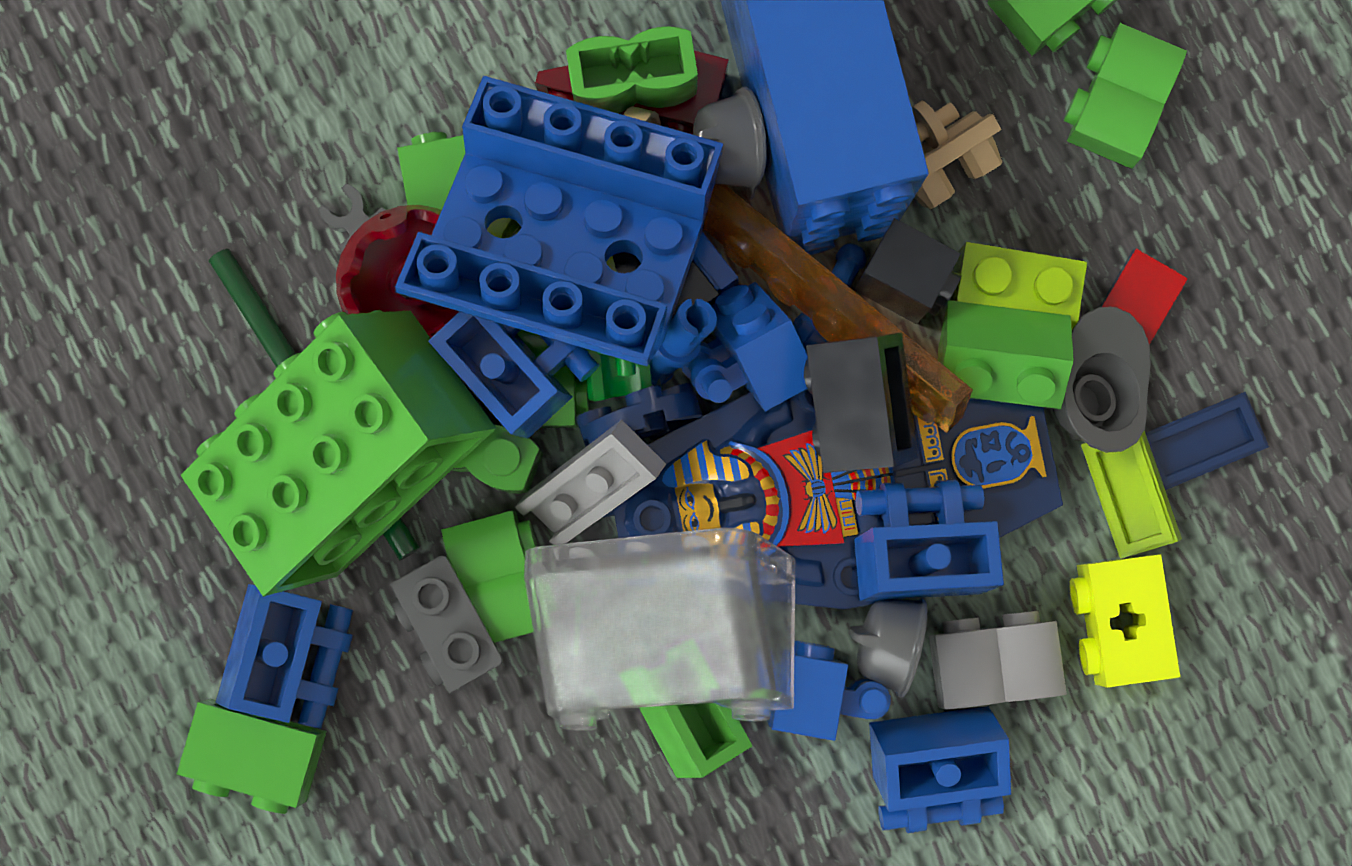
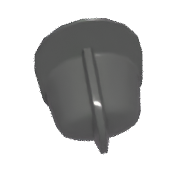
M742 87L732 97L708 104L698 110L694 121L693 135L724 143L714 185L743 187L748 200H752L756 187L760 184L765 171L766 135L758 101L750 89Z
M1098 307L1083 315L1072 329L1074 361L1062 408H1053V412L1060 425L1069 432L1072 440L1084 441L1090 447L1105 453L1122 452L1136 444L1145 430L1151 366L1150 344L1143 327L1130 313L1117 307Z
M926 597L919 600H877L869 609L864 624L851 626L849 630L851 638L859 643L857 653L859 673L863 677L880 683L894 691L895 695L899 698H904L909 691L920 660L927 625Z

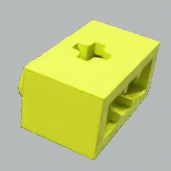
M1161 554L1077 565L1078 578L1070 579V597L1075 614H1084L1088 638L1079 640V655L1084 674L1094 675L1095 685L1107 688L1179 678V664ZM1120 610L1124 613H1132L1133 624L1125 626L1123 632L1122 630L1111 629L1110 618L1118 616Z

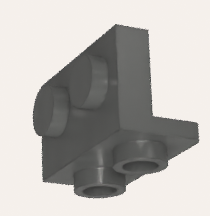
M439 556L390 584L397 597L391 600L394 612L408 633L415 629L426 650L420 654L421 660L429 676L437 686L444 683L448 692L451 693L502 664V655L446 556Z

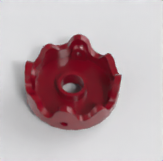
M424 205L397 206L378 213L357 229L343 249L336 271V294L342 312L358 314L370 313L375 310H381L382 312L411 311L430 338L459 312L396 293L395 288L417 233L421 232L432 235L442 211L441 209Z

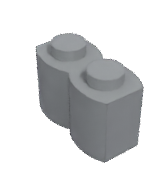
M1039 610L1003 614V627L980 629L979 617L942 622L944 634L929 635L938 708H965L1067 695L1057 621L1040 622Z

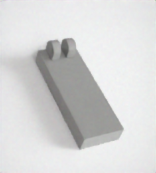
M620 420L525 493L515 508L523 516L532 511L554 533L550 542L559 549L655 480L666 463L623 420Z

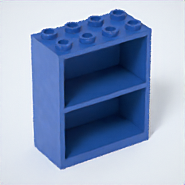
M720 0L742 87H747L753 92L763 117L766 135L764 174L784 251L798 247L800 256L822 253L835 247L834 239L856 233L858 242L882 238L894 218L901 220L929 174L884 0Z

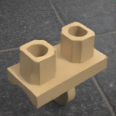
M923 100L912 106L920 141H926L921 145L929 174L914 197L923 207L935 208L955 193L954 188L942 169L955 159H959L967 176L973 179L986 175L1002 164L996 142L992 137L1001 128L993 114L981 117L976 111H972L945 129V126L959 118V113L952 103H948L936 112Z

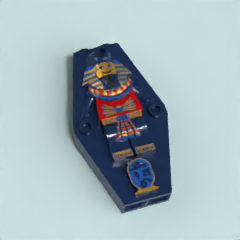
M907 372L918 459L895 467L823 473L821 457L818 456L813 445L812 431L816 422L813 395L808 389L767 411H764L753 395L748 393L648 444L666 465L655 480L603 516V518L615 516L619 540L608 542L614 578L626 576L629 588L649 589L658 585L660 576L679 568L686 573L698 589V595L838 609L870 605L877 600L860 601L854 539L871 528L884 527V521L881 515H858L856 510L857 491L879 490L881 483L898 482L903 483L905 488L934 487V483L940 480H957L960 486L981 485L984 491L983 509L963 510L965 523L997 521L1000 538L1063 506L1044 408L937 394L938 375ZM935 512L908 513L909 526L939 524Z

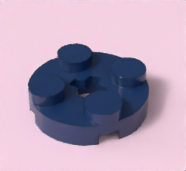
M684 383L661 391L660 385L647 387L624 397L627 404L626 407L612 412L611 406H605L580 414L576 419L586 447L620 420H623L641 439L649 437L652 440L668 435L703 415L691 383Z

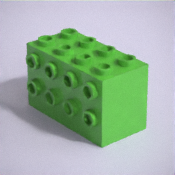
M375 310L370 313L358 314L338 312L326 318L316 327L313 333L316 338L304 351L283 361L273 373L276 379L262 393L256 394L240 404L234 412L236 419L224 432H220L204 441L196 451L199 457L181 474V477L263 597L328 580L340 575L496 429L456 372L428 342L431 338L411 311L382 312L381 310Z

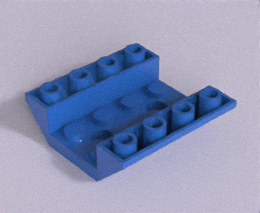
M483 75L462 125L465 146L464 158L432 235L421 232L417 233L396 283V293L648 366L665 340L701 237L724 143ZM501 218L513 219L521 226L520 231L509 238L495 237L488 232L487 228L492 222ZM627 252L635 255L640 260L641 265L630 273H618L613 271L606 262L616 253Z

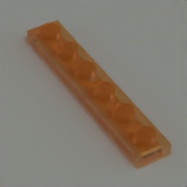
M714 185L702 232L707 231L719 241L735 264L742 268H751L767 282L771 292L779 301L788 306L795 305L813 321L819 334L829 342L902 332L912 412L925 422H934L946 433L963 418L973 391L972 388L729 187Z

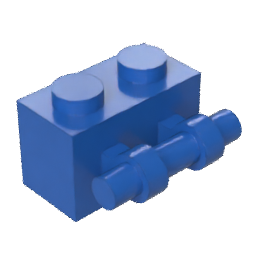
M756 281L748 286L737 285L722 292L717 297L716 303L711 305L717 316V324L713 330L717 339L708 344L702 341L697 357L687 366L681 367L684 374L691 379L692 385L699 395L705 399H711L715 403H721L730 397L733 390L745 385L763 410L767 411L806 390L804 366L808 356L791 319Z
M459 311L428 342L511 435L528 439L573 397L554 376L559 369L567 366L582 382L590 377L599 367V364L585 348L542 335L539 336L549 347L537 357L517 335L521 329Z
M940 480L934 483V487L905 488L903 483L898 482L881 483L879 490L857 491L856 510L858 515H881L884 521V527L871 528L854 539L860 601L978 595L1003 586L1004 580L997 521L965 523L963 510L983 509L984 491L982 486H960L957 480ZM935 512L939 524L909 526L908 513Z
M248 584L215 703L230 710L289 723L295 699L300 698L304 699L298 723L322 729L328 705L334 706L339 688L333 687L342 651L348 653L353 635L347 634L353 610L330 604L323 628L316 626L322 601L284 591L263 597L255 585ZM310 644L319 645L311 677L309 681L303 680L301 677Z
M794 640L792 652L780 649L778 651L767 723L772 730L835 741L840 714L864 719H878L884 716L890 707V694L882 684L867 678L857 679L849 687H846L845 681L848 664L834 659L835 648Z
M989 706L869 722L873 778L885 803L884 806H879L878 808L880 825L883 831L905 828L907 833L922 832L927 830V824L958 820L960 825L964 826L981 823L983 816L1003 814L1004 804L1002 796L1011 795L1009 738Z

